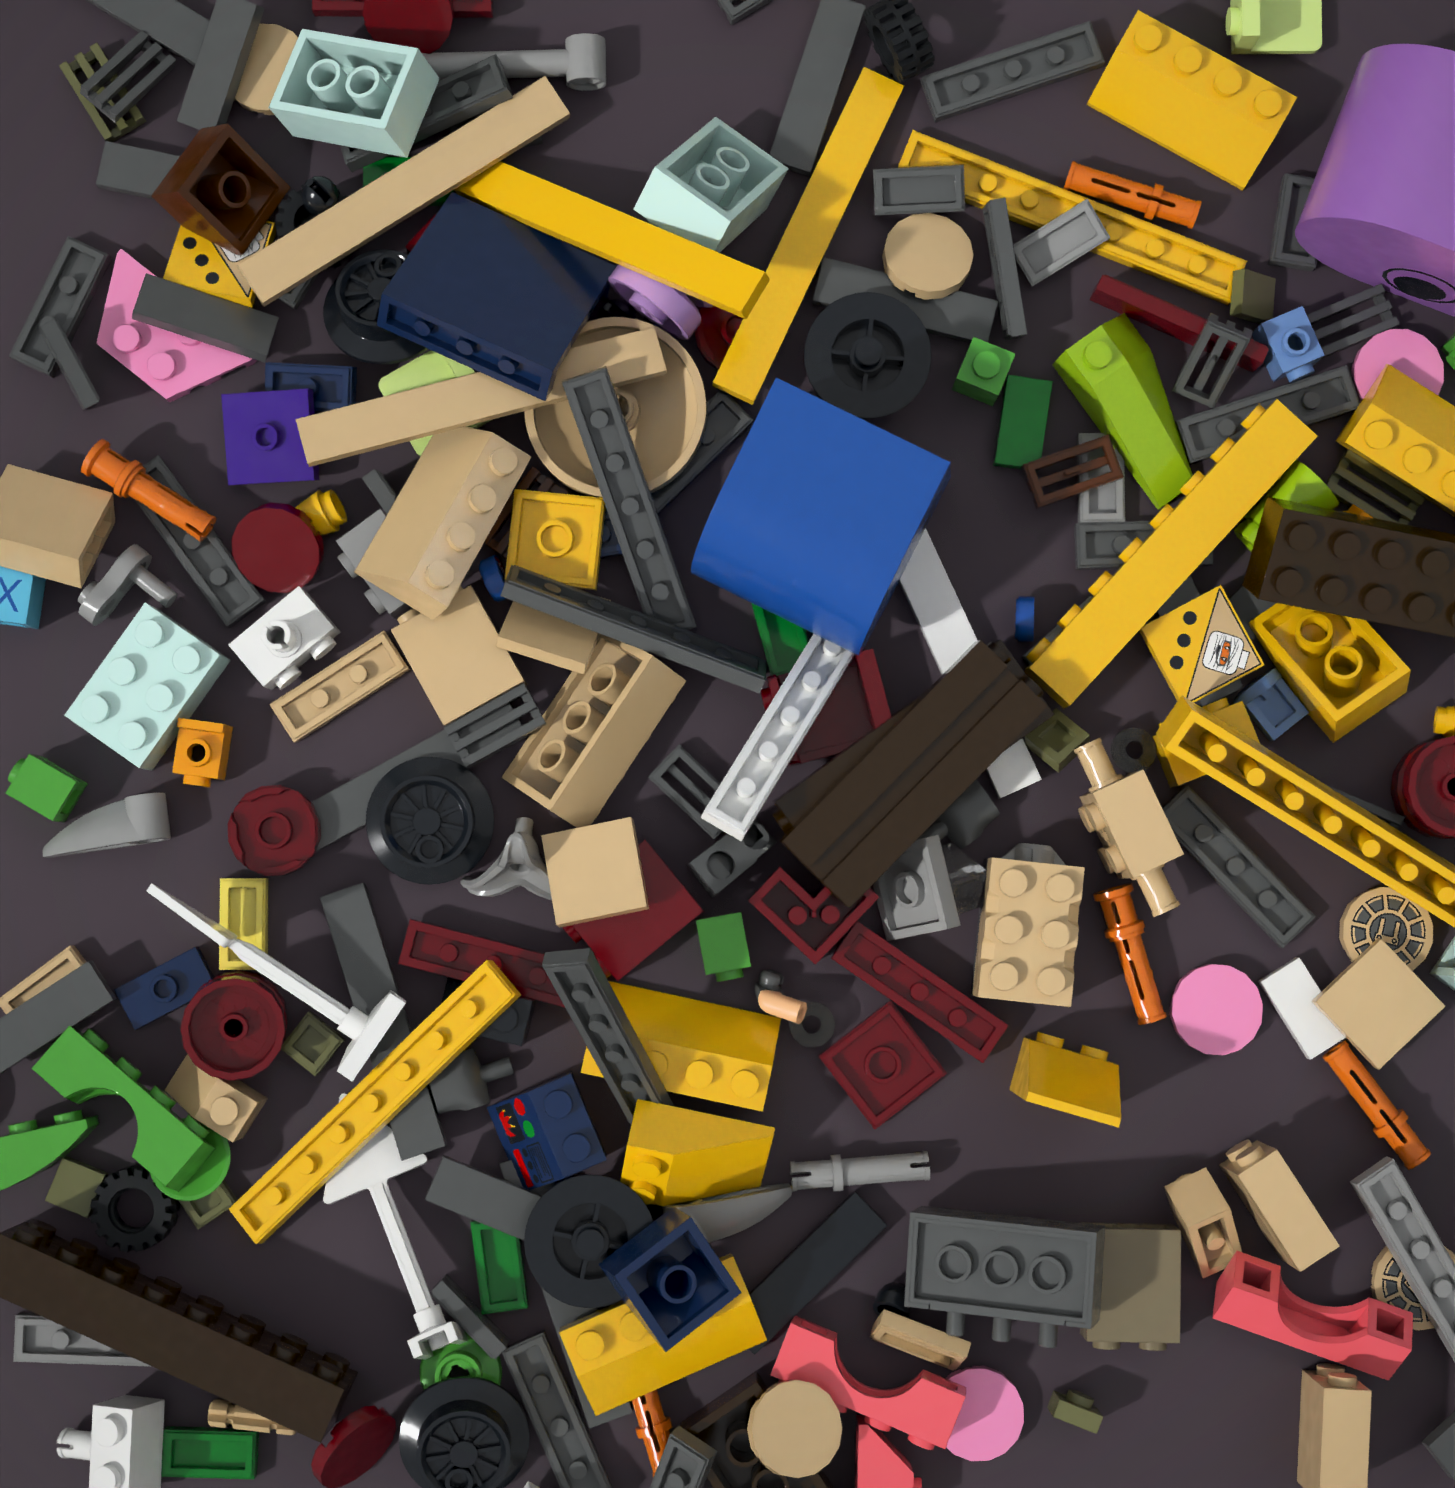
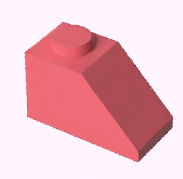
M856 1415L855 1488H922L921 1477H914L911 1463L879 1429L870 1426L864 1421L865 1415Z

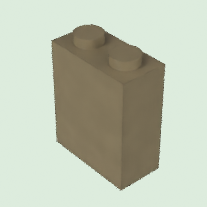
M1081 1222L1105 1225L1100 1320L1092 1329L1080 1328V1334L1087 1342H1092L1093 1348L1103 1350L1120 1349L1121 1342L1139 1343L1140 1349L1150 1351L1166 1350L1167 1343L1180 1344L1181 1230L1173 1224Z

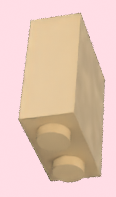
M8 464L0 477V566L82 589L115 524L113 493Z
M460 585L448 608L434 620L415 609H411L398 617L397 621L400 625L391 629L392 634L444 726L449 725L523 683L528 685L510 652L496 647L499 632L471 585L465 589Z
M1247 1139L1236 1144L1226 1152L1228 1159L1219 1164V1166L1279 1259L1301 1272L1340 1247L1277 1149L1258 1140L1251 1143Z
M1320 1363L1317 1364L1316 1370H1302L1297 1482L1303 1488H1368L1372 1391L1358 1381L1356 1375L1345 1372V1367L1341 1365Z

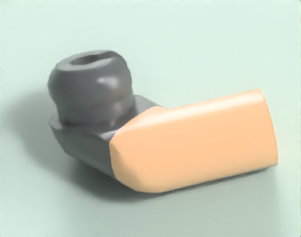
M770 969L762 970L759 975V983L756 982L754 985V992L760 1008L768 1014L801 1024L807 1011V1003L784 995V991L781 989L784 982L782 973Z

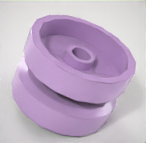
M618 265L608 278L609 284L622 299L629 302L637 312L662 330L681 340H689L701 323V315L696 306L713 307V305L621 265Z

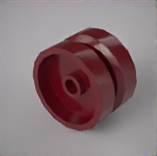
M1455 735L1416 745L1402 756L1392 775L1391 796L1397 814L1405 817L1404 822L1409 828L1425 837L1439 839L1455 838ZM1448 783L1452 785V793L1448 792Z
M241 970L220 973L203 983L186 1006L180 1027L183 1047L194 1065L212 1077L230 1081L250 1078L267 1068L281 1050L288 1026L286 1003L276 986L259 974ZM230 1019H237L242 1023L243 1031L240 1028L230 1031L226 1025Z

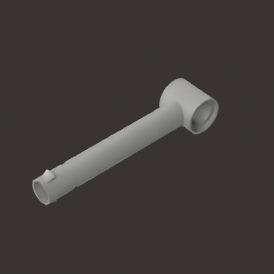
M581 33L571 35L565 39V49L422 53L440 78L439 80L496 54L502 62L507 78L566 77V86L579 91H593L606 86V40L597 34Z

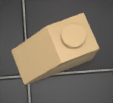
M188 1054L165 1088V1091L195 1120L232 1143L246 1135L268 1099L240 1080L230 1081L208 1075L194 1065Z
M1205 1167L1194 1173L1184 1174L1174 1182L1164 1186L1172 1214L1203 1279L1225 1269L1235 1252H1242L1231 1208Z

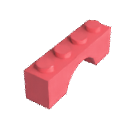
M1236 1251L1216 1282L1213 1319L1389 1381L1412 1351V1312L1370 1297L1356 1304L1341 1307L1310 1303L1296 1296L1287 1288L1282 1280L1280 1265L1246 1253Z
M796 1315L790 1323L770 1376L779 1379L778 1383L789 1380L814 1383L831 1396L840 1413H847V1410L851 1409L865 1415L864 1421L874 1428L889 1432L891 1427L903 1431L909 1434L907 1439L911 1443L927 1450H934L935 1445L946 1449L965 1400L967 1388L924 1369L913 1380L897 1388L878 1389L867 1386L855 1379L845 1368L839 1355L837 1333Z

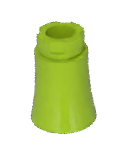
M1295 460L1264 498L1245 515L1246 520L1235 528L1234 533L1252 553L1267 497L1331 510L1339 506V502L1320 477L1306 465Z

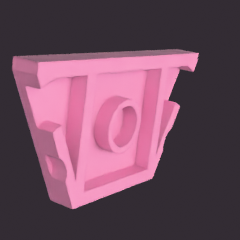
M123 249L118 251L96 344L167 401L172 402L190 394L193 388L210 385L221 380V376L244 365L249 367L257 362L255 359L133 320V310L145 274L155 275Z

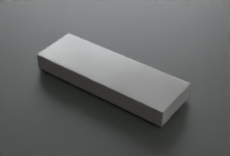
M18 1313L15 1315L13 1362L150 1366L38 1314Z

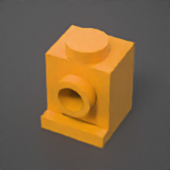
M178 718L177 727H179L172 773L184 775L183 784L210 787L211 779L225 781L233 727L221 723ZM202 745L205 749V756L201 761L195 762L192 759L193 747Z

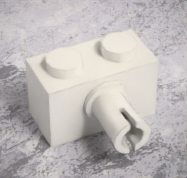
M298 586L228 645L263 687L273 690L278 686L282 690L301 675L302 672L298 668L311 657L318 660L330 652L337 644L334 638L341 632L307 591Z
M123 1395L94 1404L92 1409V1431L75 1430L74 1428L67 1427L63 1429L59 1434L57 1443L69 1444L70 1447H58V1456L65 1459L74 1458L90 1461L89 1488H161L165 1399Z

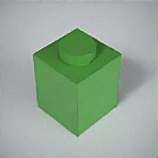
M973 337L951 390L993 406L1000 394L1015 353Z
M29 754L26 759L21 758L12 768L8 776V782L11 784L6 794L51 821L65 823L88 783L43 756Z
M741 912L696 920L705 974H715L717 982L744 977L742 968L751 967Z

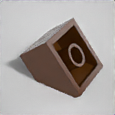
M227 123L200 129L151 197L184 228L236 255H243L291 187Z

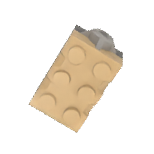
M1018 843L1001 858H984L971 995L980 998L1071 1007L1074 984V956L1079 932L1078 915L1079 905L1082 900L1085 867L1066 865L1051 846Z

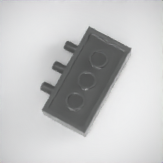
M921 1206L910 1212L904 1307L946 1311V1334L956 1337L964 1336L966 1314L993 1317L992 1340L997 1342L1010 1341L1012 1320L1040 1323L1038 1345L1044 1348L1057 1347L1058 1325L1065 1326L1066 1324L1069 1327L1092 1329L1100 1320L1105 1225Z

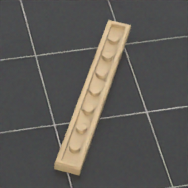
M544 76L514 94L512 99L496 105L242 261L237 266L265 307L568 120L570 112L547 77Z
M655 327L570 348L557 370L553 389L546 401L481 372L295 420L309 467L568 400L562 385L563 380L607 366L614 388L665 375L667 369Z

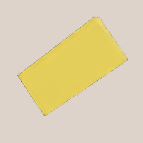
M220 878L219 924L238 936L236 939L253 944L268 954L269 878ZM219 945V970H255L243 962L230 947L224 948Z

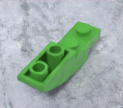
M82 1110L54 1115L55 1124L38 1128L36 1119L8 1125L10 1134L0 1137V1191L33 1177L69 1154L99 1125L98 1115L83 1118Z

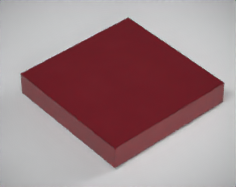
M891 1000L818 1055L874 1129H877L947 1074Z

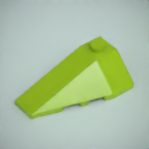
M1123 313L1100 325L1066 349L1052 366L1101 433L1109 434L1114 450L1115 448L1118 450L1127 469L1157 510H1159L1182 493L1179 491L1180 488L1193 474L1152 351L1126 314Z

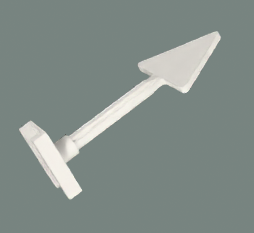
M153 883L146 890L224 948L230 947L243 962L338 1024L337 1030L352 1040L345 1050L337 1072L352 1082L406 1004L404 998L390 990L373 1008L369 1016L354 1006L349 1009L255 945L236 939L238 936Z
M345 1093L341 1094L340 1097H339V1102H340L347 1094H345ZM386 1125L326 1182L323 1201L330 1205L369 1189L416 1310V1314L413 1317L420 1333L407 1340L414 1359L426 1360L434 1356L432 1351L440 1349L449 1343L460 1345L467 1342L468 1339L464 1329L458 1323L452 1321L446 1323L440 1305L434 1304L388 1185V1181L391 1178L426 1164L428 1157L425 1154H421L401 1161L392 1129Z

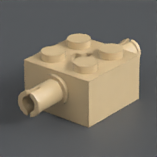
M1097 738L1074 749L1092 787L1088 788V793L1080 796L1083 806L1078 808V812L1088 832L1096 831L1103 845L1102 848L1098 849V854L1106 871L1109 874L1115 872L1118 879L1131 878L1132 881L1137 880L1152 911V916L1156 917L1180 905L1162 867L1165 866V863L1184 855L1144 769L1122 776V774L1117 775L1101 743V738Z

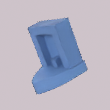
M1277 668L1271 669L1254 679L1233 700L1234 704L1243 701L1248 715L1270 742L1277 739L1309 713L1281 678L1282 675Z

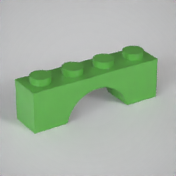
M69 1025L31 1069L64 1098L76 1104H81L101 1095L122 1096L132 1107L138 1125V1137L132 1157L163 1185L179 1192L216 1149L205 1139L210 1131L189 1114L184 1120L171 1110L176 1102L156 1085L150 1091L138 1081L143 1073L124 1057H121L117 1062L105 1053L110 1045L92 1029L88 1028L83 1034Z

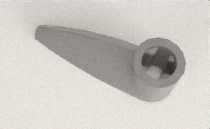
M146 793L128 796L124 800L111 803L83 815L65 827L44 846L43 857L66 856L170 840L171 832L166 793Z
M789 1183L764 1185L757 1188L662 1206L664 1214L674 1206L689 1215L707 1242L710 1243L739 1233L766 1218L791 1197L792 1186Z

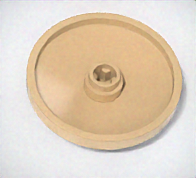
M607 317L588 321L571 348L655 327L667 369L666 374L614 388L650 492L653 493L672 482L683 472L701 444L707 420V401L699 370L687 350L675 338L657 326L627 317ZM565 400L524 411L525 424L531 444L551 474L576 492L590 497L603 498L569 401Z

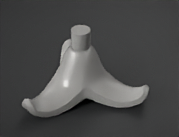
M527 817L517 818L515 821V831L508 837L504 849L497 860L485 873L476 879L464 876L460 881L463 888H467L470 893L477 896L494 897L522 886L537 896L552 900L547 867L532 836L533 820Z

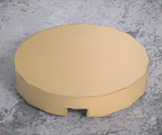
M259 24L235 96V100L242 108L251 112L263 113L264 115H274L268 107L298 39L293 31L277 24Z
M923 213L913 214L897 222L887 235L882 259L885 273L895 287L903 292L906 289L911 293H915L917 298L929 300L944 298L959 290L969 275L974 254L971 240L961 226L947 217Z
M800 1380L775 1383L766 1389L767 1391L761 1395L760 1399L756 1400L750 1410L747 1426L750 1447L762 1464L774 1474L792 1478L815 1475L830 1464L839 1449L842 1434L839 1409L831 1396L814 1383Z

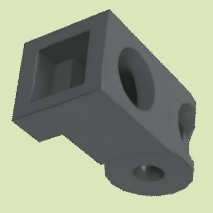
M756 817L742 842L727 834L693 859L686 867L710 897L713 898L757 862V859L773 847L777 841Z

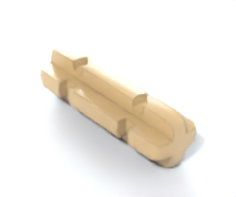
M215 1399L210 1403L208 1409V1425L211 1427L226 1428L230 1424L233 1429L270 1433V1430L275 1429L277 1434L291 1436L296 1433V1431L243 1407L232 1405V1402L227 1400Z

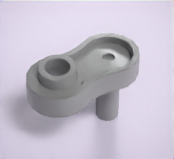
M133 544L117 558L99 583L92 581L83 589L78 597V602L81 604L78 613L93 626H97L115 610L134 584H137L165 608L170 607L175 602L178 594L147 570L152 556L138 544Z

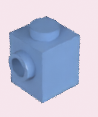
M1303 306L1261 323L1252 332L1255 341L1269 348L1264 363L1273 382L1285 377L1288 378L1289 383L1301 380L1315 372L1313 365L1325 356Z

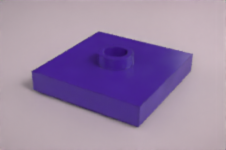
M313 389L221 394L228 485L320 480L319 465L309 467L295 420L315 414Z

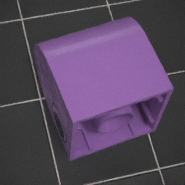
M1389 44L1375 47L1367 51L1358 63L1296 226L1295 236L1299 244L1310 255L1328 267L1372 286L1382 283L1385 291L1455 317V51L1420 44Z

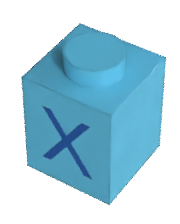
M0 566V624L39 629L46 579Z

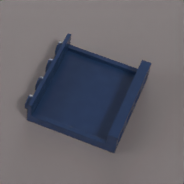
M451 192L382 292L377 326L546 401L553 389L557 370L599 300H607L611 288L608 278L615 270L616 265Z

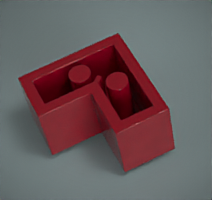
M779 867L748 901L816 965L873 905L879 896L869 888L848 908L823 886L812 898Z

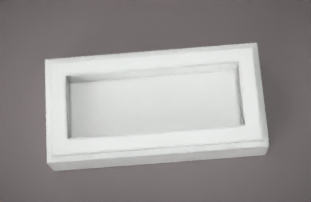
M1300 957L1293 958L1258 981L1307 1059H1313L1346 1038L1312 1002L1321 990Z

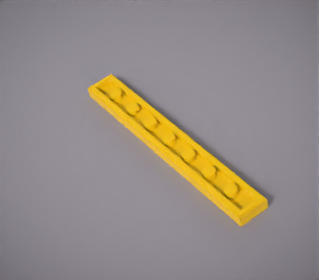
M863 67L765 272L770 281L747 319L743 318L713 380V387L751 405L754 404L898 102L904 85Z
M912 130L898 167L964 164L965 203L982 209L989 200L1005 197L1009 220L1034 230L1039 229L1080 202L1088 199L915 130ZM1088 199L1110 236V239L1093 248L1090 252L1222 304L1229 305L1231 303L1233 271L1244 269L1247 260Z
M501 161L454 189L458 195L744 319H747L770 281L767 274L762 270Z
M486 960L229 1208L230 1212L255 1244L264 1243L521 996L520 992L493 960Z

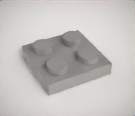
M939 835L916 840L873 884L874 891L879 896L877 904L886 941L961 926Z

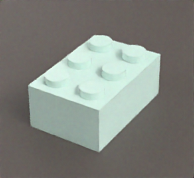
M302 29L268 108L294 137L407 158L440 78L418 48Z
M714 117L654 167L634 210L645 217L650 224L720 253L768 208L789 168L719 118Z
M144 603L64 716L138 768L152 771L178 735V718L189 719L231 660L159 609Z

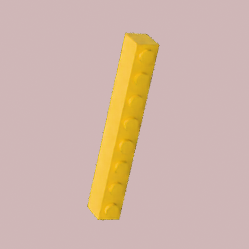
M1278 399L1266 409L1259 403L1241 422L1246 431L1237 441L1234 442L1228 437L1210 456L1216 462L1205 475L1197 470L1180 488L1179 491L1185 497L1179 504L1172 508L1167 503L1149 522L1155 530L1143 542L1136 537L1118 556L1124 562L1113 575L1105 570L1088 588L1093 597L1081 609L1075 603L1056 623L1062 628L1061 632L1051 642L1043 637L1027 654L1026 658L1032 663L1024 671L1025 674L1063 709L1070 706L1317 438L1318 435Z
M1183 695L1180 697L1156 732L1165 749L1455 928L1454 864Z

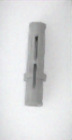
M928 1151L841 1159L840 1154L830 1155V1160L790 1161V1175H810L807 1177H793L791 1180L792 1192L833 1187V1191H843L844 1186L916 1180L930 1181V1166L910 1167L913 1165H926L929 1162Z

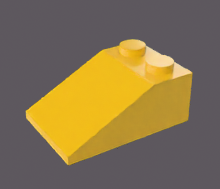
M1276 603L1249 622V627L1281 673L1289 688L1309 711L1308 715L1333 743L1407 692L1410 668L1366 620Z
M1041 1032L1037 1033L1036 1040L1023 1038L1010 1091L1027 1102L1119 1128L1121 1122L1119 1065L1107 1061L1109 1052L1083 1044L1080 1053L1062 1048L1065 1039Z
M637 1099L620 1182L636 1192L646 1205L654 1204L659 1206L761 1187L775 1127Z

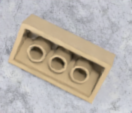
M462 427L432 435L354 573L434 620L450 605L529 463L531 456L495 433L480 429Z
M600 634L584 675L574 671L571 672L543 714L547 724L529 735L501 778L576 828L591 825L618 783L625 776L626 771L644 744L650 738L669 706L674 702L686 680L646 651Z

